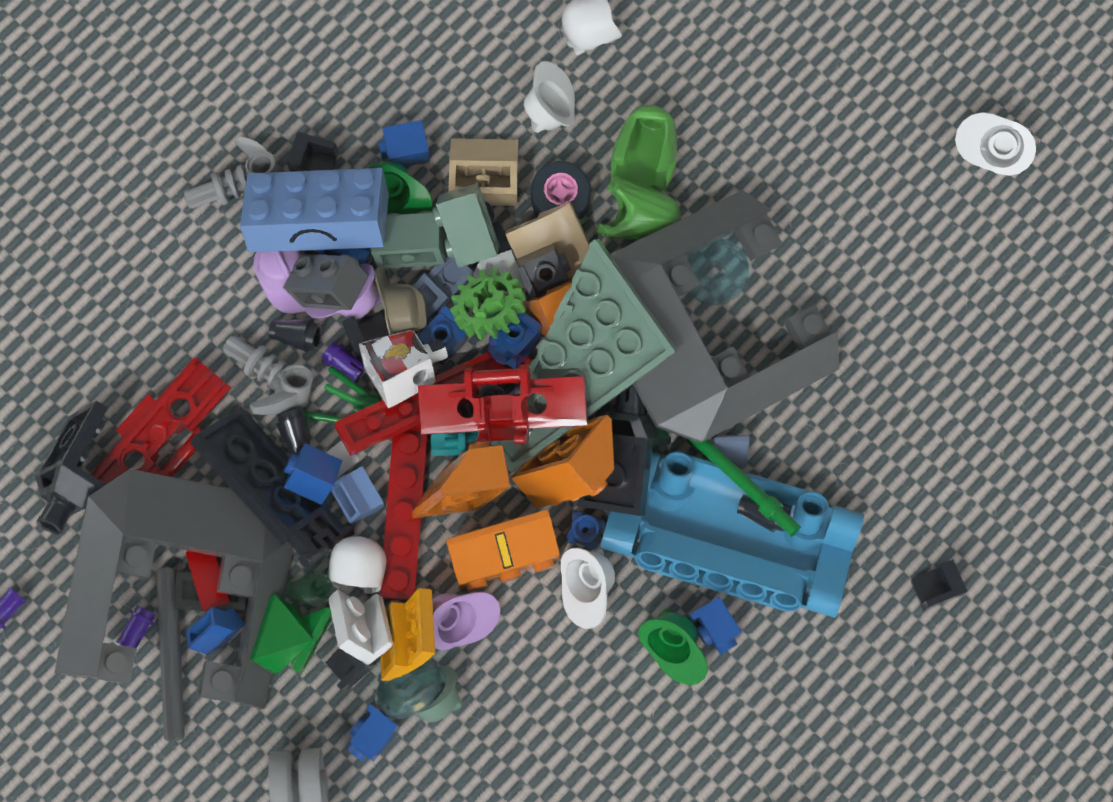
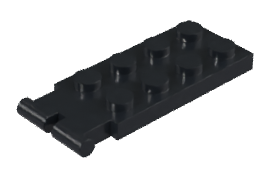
M242 407L197 433L192 438L190 444L282 544L288 542L300 555L299 562L303 567H309L328 554L330 550H333L335 545L342 539L352 537L355 534L354 528L350 524L343 525L330 511L333 505L327 499L321 505L284 488L288 474L283 471L289 459L288 456Z

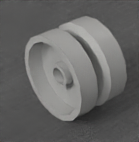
M321 747L302 749L298 758V772H296L294 757L289 750L270 751L268 763L270 802H329L327 772L324 767Z

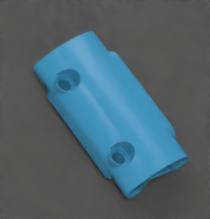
M652 451L645 515L636 516L610 511L600 548L635 558L636 563L643 569L789 612L803 608L836 618L841 604L852 552L864 520L863 513L836 505L833 508L829 507L827 499L820 493L744 472L769 497L773 495L776 499H784L785 504L791 505L790 517L801 526L800 530L792 537L785 530L783 532L775 530L773 533L745 518L743 515L737 514L740 499L746 493L713 462L689 456L683 452H672L665 455V458H662L660 453Z

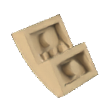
M571 202L539 213L538 218L507 229L505 233L516 259L554 243L557 252L564 251L572 270L567 271L568 279L573 277L577 269L580 268L590 248L589 241ZM543 268L539 274L546 276L552 273V270L550 268Z

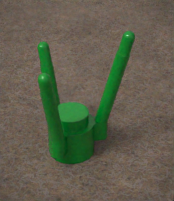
M333 366L328 368L332 375L361 395L356 398L330 384L324 386L325 390L354 405L351 414L380 402V397L369 393ZM304 411L305 415H309V419L335 423L345 418Z

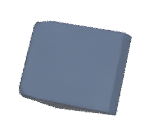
M730 435L714 437L712 443L738 468L747 466L749 436Z

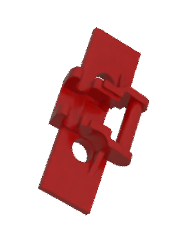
M194 357L156 401L147 394L115 430L122 439L90 475L104 484H108L129 470L125 465V459L129 453L137 451L144 456V463L136 470L173 477L196 451L190 442L194 435L202 431L198 426L230 391L231 386ZM180 399L187 400L191 405L190 412L184 417H176L171 412L173 403ZM185 429L191 432L192 435L164 467L160 469L155 462L160 457L158 452L174 433L179 435Z
M525 364L517 369L474 371V368H465L464 383L418 386L421 434L479 431L476 443L514 440L515 444H527L530 439L529 429L588 425L585 376L531 379L530 366ZM520 383L521 394L481 396L478 385ZM534 393L541 394L546 399L547 406L542 413H534L528 407V399ZM463 398L468 399L473 404V417H466L460 412L459 404Z

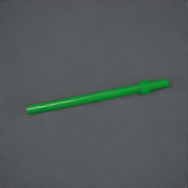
M689 439L759 506V512L769 521L773 519L791 537L800 530L801 526L783 510L784 505L773 495L769 497L709 439L701 443Z

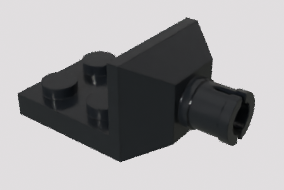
M631 385L620 393L617 411H607L603 414L608 415L612 420L614 470L607 477V485L600 493L595 496L586 495L580 497L577 500V506L636 516L645 515L652 448L655 445H671V437L666 430L657 428L654 425L649 414H645L644 404L634 385Z
M97 400L70 415L35 478L41 498L47 501L41 516L39 515L36 522L42 529L52 534H62L69 517L85 509L87 497L106 485L79 468L89 455L90 450L87 446L91 438H96L106 423L103 417L108 407Z

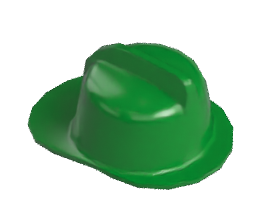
M383 162L366 167L383 168L389 193L387 214L397 213L403 215L417 214L421 211L432 212V197L428 189L421 182L413 178L401 164Z
M666 608L657 618L646 620L640 625L638 631L639 641L671 679L686 685L699 684L705 679L708 672V663L703 652L696 644V626L690 619L682 614L674 613L670 608Z

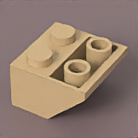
M451 138L448 192L478 183L484 201L488 202L491 206H517L518 140Z

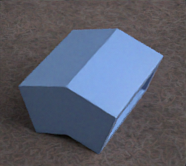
M363 466L339 477L331 490L350 524L366 518L385 507Z

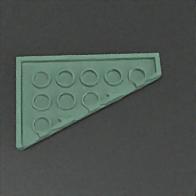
M595 239L589 244L590 248L580 268L577 269L572 279V284L569 290L566 291L554 315L555 319L546 337L542 340L535 359L530 364L531 379L585 376L587 418L678 352V349L599 239ZM532 394L528 399L529 409L534 413L544 412L547 406L546 399L541 394ZM575 426L529 429L530 439L527 444H515L514 440L492 441L491 445L503 446L506 467L510 472H514Z

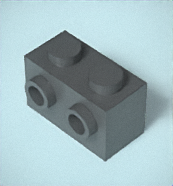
M300 254L283 288L302 307L352 310L369 276L359 267V262L355 258L346 254H341V256Z

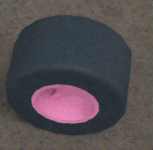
M555 161L546 164L536 172L531 182L530 202L537 216H539V213L567 202H571L579 220L585 216L590 206L591 185L588 176L579 166L566 161Z

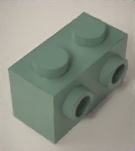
M479 184L440 194L436 207L433 208V213L438 227L444 226L447 238L444 239L445 248L449 258H455L458 268L497 257L500 245Z
M431 211L403 215L388 213L384 247L371 248V253L377 267L381 269L445 265L444 239H446V232L444 226L438 227L434 213Z

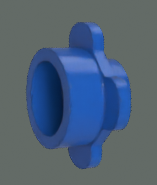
M583 511L575 512L572 515L573 524L571 530L566 532V540L570 544H582L587 550L596 549L599 544L597 540L599 533L605 528L603 519L585 515ZM588 528L589 532L584 534L582 529Z

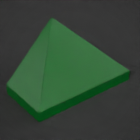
M276 594L270 595L250 657L251 661L273 674H279L313 641L300 610Z
M328 607L303 617L313 641L291 661L293 671L302 676L333 620L331 609Z

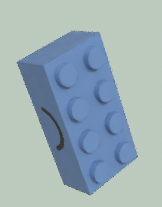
M383 168L247 173L240 228L248 252L384 247L389 193Z

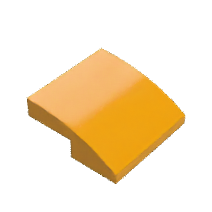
M418 588L405 604L391 602L385 609L393 645L384 654L380 655L382 681H390L415 670L435 654L432 590Z

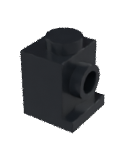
M554 243L516 259L517 270L531 299L537 297V294L567 282V271L572 270L565 252L561 251L558 253ZM543 268H550L552 270V273L546 276L539 274Z

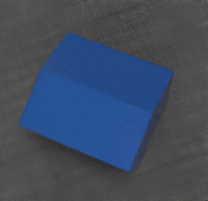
M212 607L186 631L188 648L206 655L219 650L245 626V623L234 608L223 611Z

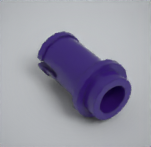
M332 342L322 356V359L326 361L325 365L327 367L332 365L355 383L359 379L358 376H361L365 371L363 362L343 349L344 344L340 343L338 345Z
M11 587L0 598V629L3 628L4 630L6 629L4 624L26 603Z
M139 605L136 606L134 611L130 610L129 613L132 615L120 637L116 640L122 646L137 648L150 624L153 626L155 624L153 619L156 615Z

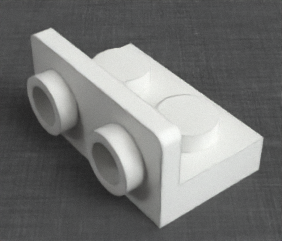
M340 590L335 591L328 597L337 643L340 649L369 665L392 647L393 640L383 597L375 594L364 604L356 597H350Z

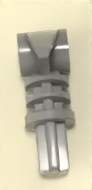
M239 136L235 144L248 157L244 166H237L236 173L233 174L230 169L225 170V177L222 178L218 172L211 173V182L184 192L186 204L190 209L218 199L222 205L229 204V195L234 194L236 199L241 197V191L245 190L247 173L281 172L274 156L258 142Z
M230 336L223 346V351L245 365L244 374L250 378L257 376V381L260 383L267 382V387L275 391L274 394L250 404L253 414L274 415L291 409L303 408L308 404L313 376L307 367L299 364L288 366V363L285 361L278 363L279 358L276 355L269 356V349L264 345L255 349L237 336Z

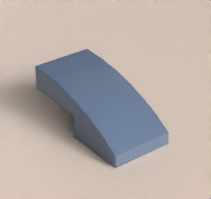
M446 254L445 265H436L428 274L424 273L413 285L424 297L427 321L437 314L444 305L449 303L453 295H457L460 292L457 288L459 284L466 286L469 283L467 276H473L475 269L470 264L458 268L455 258L450 259L448 254Z

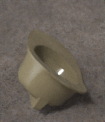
M380 267L375 268V280L384 306L389 335L408 330L416 332L424 329L427 326L426 305L424 297L419 290L409 284H391L384 271Z

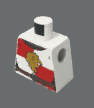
M411 330L359 344L364 368L388 408L417 394L419 385H433L436 379L432 364L448 358L446 348L441 339L423 345L416 333Z

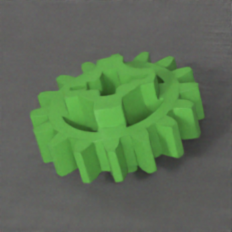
M494 268L490 275H486L484 270H480L479 277L476 279L471 275L467 276L469 284L466 286L459 284L457 288L461 294L451 297L455 306L451 307L450 311L454 316L457 326L460 330L464 329L468 337L476 333L479 340H483L486 333H490L492 338L496 339L498 331L501 329L505 333H509L508 325L510 323L519 324L520 322L516 314L526 311L522 302L527 299L518 279H513L508 271L500 275L497 268ZM502 290L506 291L509 296H506ZM468 312H471L475 318L470 317Z

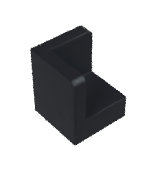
M297 131L287 160L289 171L333 170L339 154L337 144Z
M381 313L359 322L356 321L355 316L342 321L357 359L362 358L359 347L360 343L389 336L386 321Z
M954 559L911 579V584L923 612L961 597L968 592Z
M339 649L325 662L341 680L337 684L341 691L352 688L376 665L375 661L367 665L342 649Z

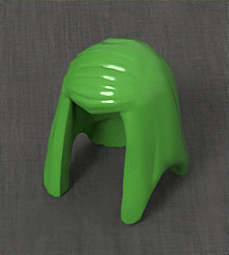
M655 105L640 106L630 113L613 146L611 178L614 175H618L652 189L657 187L659 190H666L672 178L677 158L675 122L666 110Z
M614 175L607 189L615 196L619 210L616 219L607 225L598 224L596 232L601 233L605 237L642 239L681 220V211L677 202L670 196Z

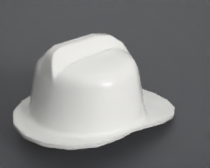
M542 61L535 67L533 87L524 100L525 111L531 118L532 130L536 133L544 129L555 130L561 125L571 126L575 123L574 88L565 72L549 61Z
M981 112L963 120L956 132L955 142L957 150L963 159L995 173L1008 176L1019 174L1027 169L1034 160L1036 152L1034 137L1027 128L1009 119Z
M571 548L563 554L561 559L564 609L568 617L577 626L584 629L595 628L602 623L606 616L607 593L614 584L615 572L608 558L604 556L602 549L587 551L582 548Z

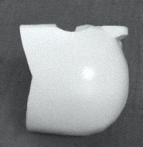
M572 0L563 12L562 26L569 40L567 45L574 49L576 55H580L586 50H593L601 44H608L622 37L612 20L608 0Z
M362 536L342 539L335 545L330 555L328 582L330 585L344 591L350 585L364 587L365 594L378 593L381 590L387 562L384 550L374 540Z

